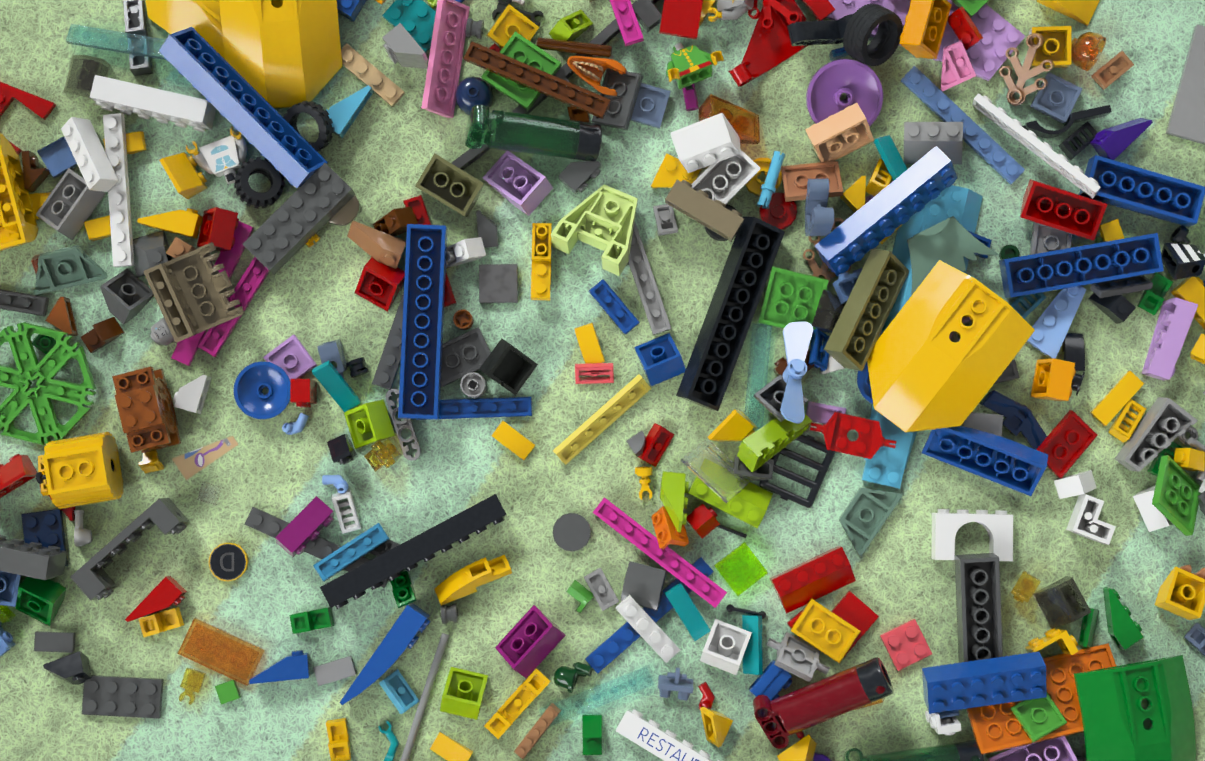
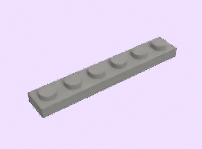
M634 222L629 266L652 334L655 335L670 330L671 326L636 223Z

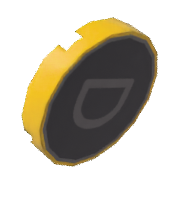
M230 542L220 544L214 548L209 557L211 572L215 577L223 581H232L241 577L247 570L249 562L245 550L238 544Z

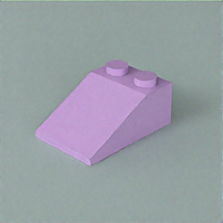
M508 150L483 177V180L527 216L536 209L553 189L544 175Z

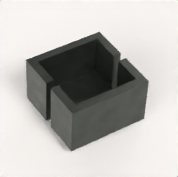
M501 338L479 370L516 396L538 364Z

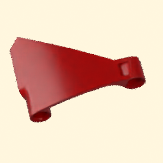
M777 0L791 12L798 11L803 16L804 21H807L795 0ZM762 7L742 63L728 71L738 87L756 79L807 47L791 45L787 29L789 25L787 18L772 7L774 27L771 30H766L762 26V20L764 19ZM793 16L791 21H795L797 16ZM767 21L765 26H769L771 21Z

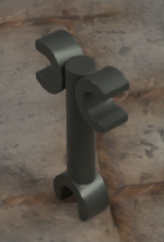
M498 0L499 3L497 9L492 13V18L495 20L497 14H502L507 5L512 3V0ZM515 8L537 26L541 25L540 22L535 21L536 16H544L541 11L531 13Z

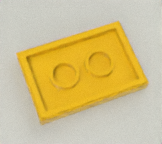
M812 598L790 630L839 664L861 632Z

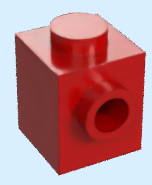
M704 504L695 508L686 518L702 539L720 525L716 520L718 516L711 507L707 509Z

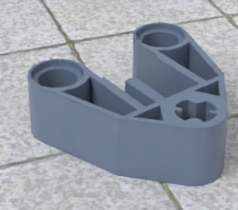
M828 178L808 179L805 204L806 236H827L834 224L833 207L827 208L829 196Z

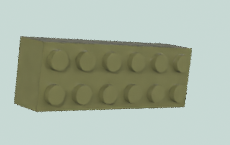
M871 250L824 348L844 368L858 371L863 370L909 273V270L891 251Z

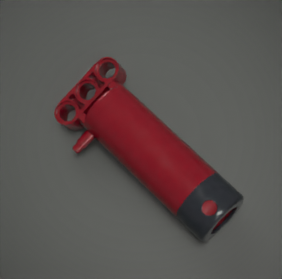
M875 657L772 701L768 696L759 695L753 700L754 715L772 746L782 749L788 745L789 735L796 734L801 740L805 737L803 730L893 694L894 690L884 664L880 658Z

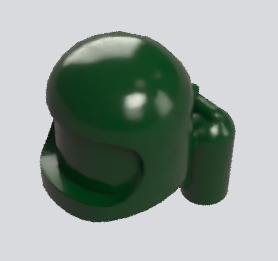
M581 662L574 663V669L561 666L554 673V683L556 686L566 688L569 693H572L579 676H591L593 670L591 666Z

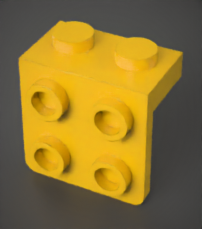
M1055 628L1045 632L1046 636L1039 639L1037 637L1028 642L1029 646L1025 647L1028 652H1037L1056 641L1063 653L1073 655L1078 652L1076 639L1072 635L1069 636L1067 630Z

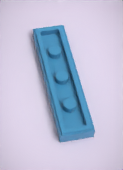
M377 523L313 566L322 581L325 582L388 541L389 537L380 523Z

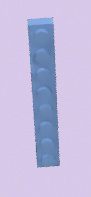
M914 66L900 80L942 121L963 122V140L1010 185L1025 171L1020 164L917 67Z

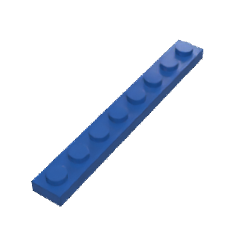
M702 557L692 564V566L707 577L714 572ZM676 578L662 590L663 595L658 611L646 607L642 608L655 623L673 608L665 592L681 582L679 579ZM681 582L686 592L689 594L692 590ZM626 622L589 654L585 660L598 674L636 641L640 634Z

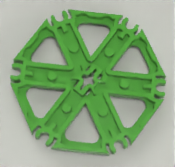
M26 322L17 324V332L14 331L13 326H8L0 332V347L4 342H9L17 369L0 365V386L15 389L0 405V431L4 429L1 435L41 445L50 442V436H53L55 441L62 440L92 408L86 405L94 404L93 401L87 398L88 395L96 394L93 391L96 389L83 347H79V342L73 346L70 345L69 341L73 336L65 337L68 334L66 332ZM34 333L49 336L56 340V345L39 363L31 341V336ZM74 358L79 362L84 381L82 384H75L55 379L54 377L70 359ZM38 379L36 383L38 387L29 389L32 385L31 380ZM51 399L77 405L78 411L65 425H61L57 420ZM28 405H30L38 429L37 433L20 430L14 426V421Z

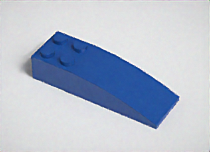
M964 426L932 429L921 452L1029 496H1032L1047 467L1048 454L995 434Z
M414 603L408 604L339 703L343 705L359 695L379 679L400 658L407 648L411 649L420 638L417 636L419 631L422 633L431 622L428 620L430 615Z

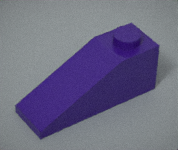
M1144 118L1125 122L1098 132L1090 143L1099 156L1115 160L1153 122L1150 119Z

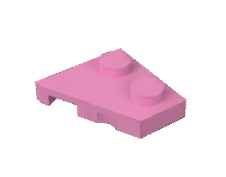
M961 40L943 48L941 91L976 77V73Z

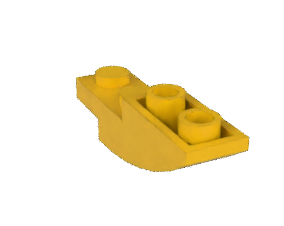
M532 223L531 300L550 301L552 223Z
M505 555L489 561L485 557L458 570L441 582L434 590L442 606L477 592L476 587L512 574V570Z

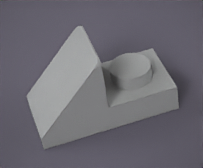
M668 204L653 206L658 236L678 233L673 207Z

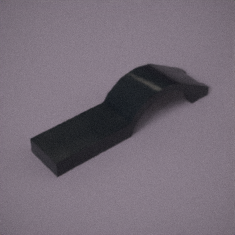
M1110 105L1071 113L1064 127L1056 131L1044 129L1037 121L1027 122L1022 127L1027 131L1031 130L1039 137L1054 138L1067 131L1073 123L1104 117L1112 111Z

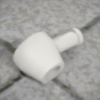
M74 510L75 547H80L92 542V531L83 528L84 510Z

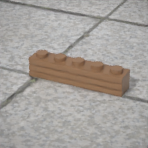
M551 703L514 752L524 759L562 710Z

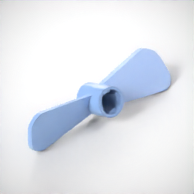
M792 322L786 325L783 330L787 367L783 372V380L787 384L780 410L786 420L796 424L802 423L805 418L801 380L807 372V365L804 361L813 332V326L808 322Z

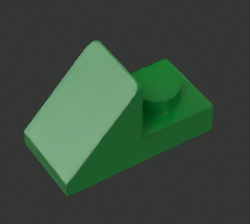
M602 715L582 716L583 755H602Z

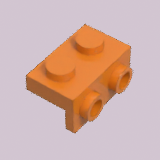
M662 506L652 515L651 518L660 549H665L669 544L683 547L689 544L685 525H682L681 532H677L665 507Z

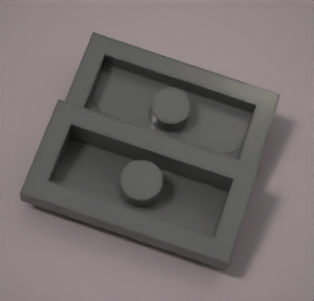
M629 561L621 601L630 595L640 606L658 611L667 571Z

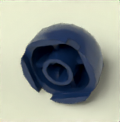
M474 76L461 81L455 95L459 108L466 114L473 116L485 113L491 107L494 97L491 86L482 78Z

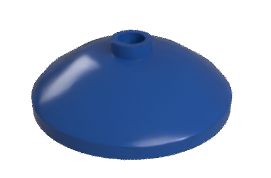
M263 361L255 362L245 367L237 376L234 383V398L238 407L246 415L256 419H270L282 413L290 402L291 381L287 373L278 365ZM267 387L269 392L264 395L262 391Z

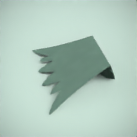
M952 216L907 240L912 268L911 296L939 260L960 271H965L963 257L977 261L974 253L991 256L999 254L976 239Z

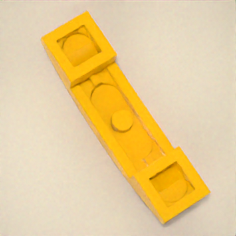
M536 668L489 719L484 727L499 739L551 681Z

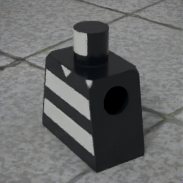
M1164 243L1161 252L1162 263L1174 280L1200 276L1205 265V254H1202L1196 245Z

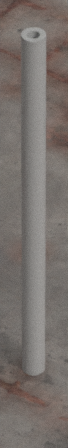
M442 633L400 761L409 760L449 638L448 634Z

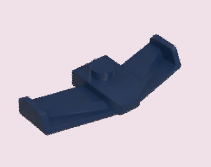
M995 390L989 392L980 402V405L999 415H1003L1005 418L1003 419L1002 426L1014 436L1021 432L1031 448L1036 450L1046 439L1047 435L1027 406Z

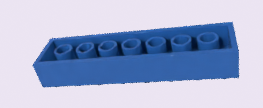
M937 146L934 147L815 245L823 262L837 277L845 273L852 264L860 261L869 250L876 248L885 237L892 235L896 228L908 222L910 217L916 212L921 211L929 201L936 199L940 192L954 184L958 178L952 161Z
M1158 233L999 260L1005 298L1164 271Z

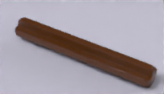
M540 37L537 39L536 46L543 50L611 57L612 47L608 45Z

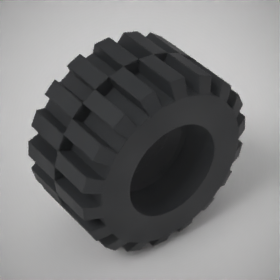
M257 157L255 160L251 158L239 168L235 177L234 188H236L237 196L240 195V200L247 202V206L254 205V208L257 209L261 206L262 208H267L268 205H273L281 196L285 186V177L266 158L264 160H261V157ZM256 173L265 175L270 181V189L264 193L254 191L249 185V177Z

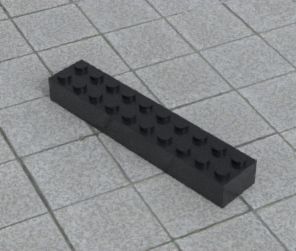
M743 216L744 222L735 236L676 394L680 398L715 411H719L785 231L756 217Z
M494 494L321 586L320 589L330 608L335 606L336 609H339L349 603L347 599L353 597L356 600L366 594V589L371 587L374 590L383 585V580L388 578L391 581L401 575L400 571L405 568L407 572L418 566L417 562L423 559L424 562L431 560L435 557V552L439 550L442 553L453 548L452 543L458 541L461 544L470 539L469 534L473 532L479 534L487 530L486 525L492 522L496 525L504 521L503 516L507 514L497 495Z

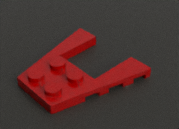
M0 82V117L14 99H17L44 120H46L56 106L51 101ZM10 142L19 156L22 150Z

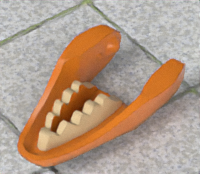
M571 56L567 60L569 68L594 89L605 95L617 96L618 93L615 89L603 87L600 85L605 70L609 68L621 75L626 74L627 70L621 63L612 59Z

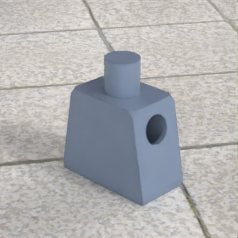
M338 339L317 346L322 364L327 361H335L338 365L335 369L344 379L343 372L347 370L341 340Z

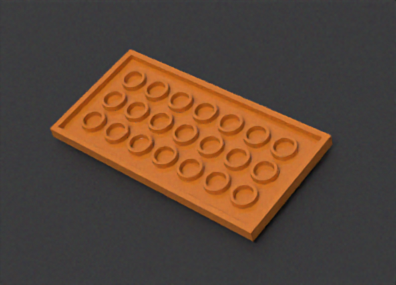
M1109 643L1081 649L1073 655L1064 653L1043 658L1046 665L1047 693L1067 723L1036 742L1084 732L1074 673L1116 666ZM1022 701L966 709L981 754L985 755L1032 744L1031 739L1011 711V707Z

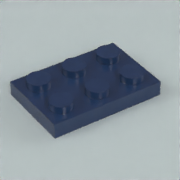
M61 509L21 514L24 543L37 542L41 543L42 547L57 546L60 547V550L66 551ZM67 556L65 566H68Z

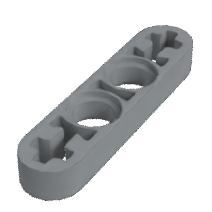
M391 389L386 393L385 397L403 455L407 460H417L421 455V448L412 420L404 419L403 421H398L395 418L399 407L394 410L392 409V406L396 405L393 400H390V397H392L393 392L399 395V390ZM405 428L410 429L412 432L409 439H403L401 436V432ZM414 439L415 443H411L413 449H417L415 457L412 458L411 455H407V452L410 451L409 446L406 445L404 447L403 443L411 442Z

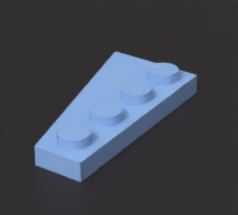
M1082 286L1062 289L1032 326L1035 331L1027 342L1048 358L1056 359L1087 289Z

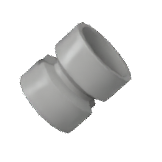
M470 372L463 376L460 387L462 392L468 397L479 398L486 392L487 382L479 373Z

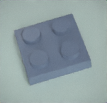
M1048 72L1045 76L1048 82L1047 87L1037 91L1030 107L1064 124L1082 88Z
M641 83L631 121L660 129L671 91Z

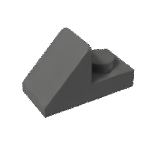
M735 455L733 475L749 477L750 481L772 480L774 460H768L752 473Z

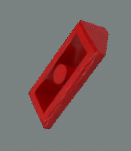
M654 423L646 436L643 452L638 457L656 467L675 434Z

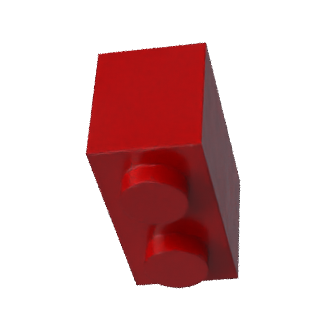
M291 379L290 402L296 403V407L309 408L311 404H317V381L312 379Z

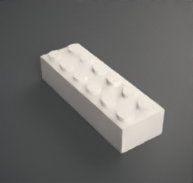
M98 75L94 77L90 98L96 101L95 104L101 106L104 110L113 111L114 108L120 110L122 114L131 115V113H135L143 119L153 117L157 119L156 121L165 124L171 121L176 126L183 128L189 125L194 127V130L205 132V129L212 130L216 108L205 99Z

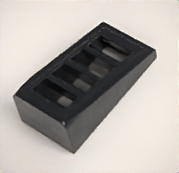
M1087 121L1058 146L1071 160L1091 144L1090 142L1098 132ZM1087 128L1093 137L1090 138L1084 129ZM1080 132L1087 139V142L1080 137ZM1074 137H1076L1077 140L1082 144L1081 147H1080V146L1078 145V143L1073 139ZM1069 141L1075 146L1076 151L1069 145Z

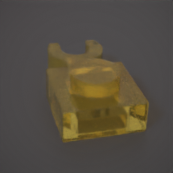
M189 667L186 668L180 687L185 688V691L180 694L179 701L182 702L185 695H188L190 697L189 704L191 705L195 702L194 692L199 693L201 691L206 673Z

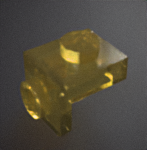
M1023 571L1011 591L1014 595L1013 598L1021 603L1024 601L1028 603L1041 580Z

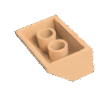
M858 103L848 106L844 110L805 129L820 162L836 161L874 141L867 119Z

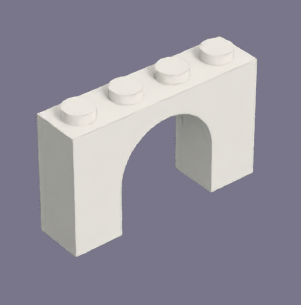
M938 509V513H932V559L955 560V536L957 531L966 523L977 522L986 529L989 535V553L997 555L999 561H1013V515L1007 514L1006 510H995V514H988V510H976V514H971L969 510L957 509V513H949V509Z

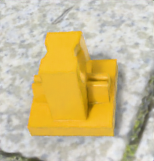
M156 450L143 453V461L138 462L145 474L164 470Z

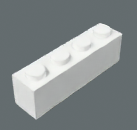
M71 117L61 130L89 190L108 192L119 180L89 119Z

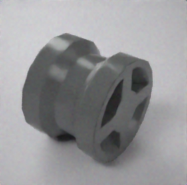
M468 18L466 37L476 36L477 39H481L484 20L474 21L472 18Z
M457 603L451 606H441L442 624H447L449 621L458 623Z

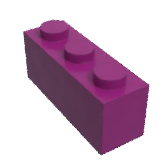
M316 496L275 537L276 543L292 557L296 554H302L306 549L305 545L310 540L314 541L320 535L319 531L324 526L328 527L333 522L334 511Z

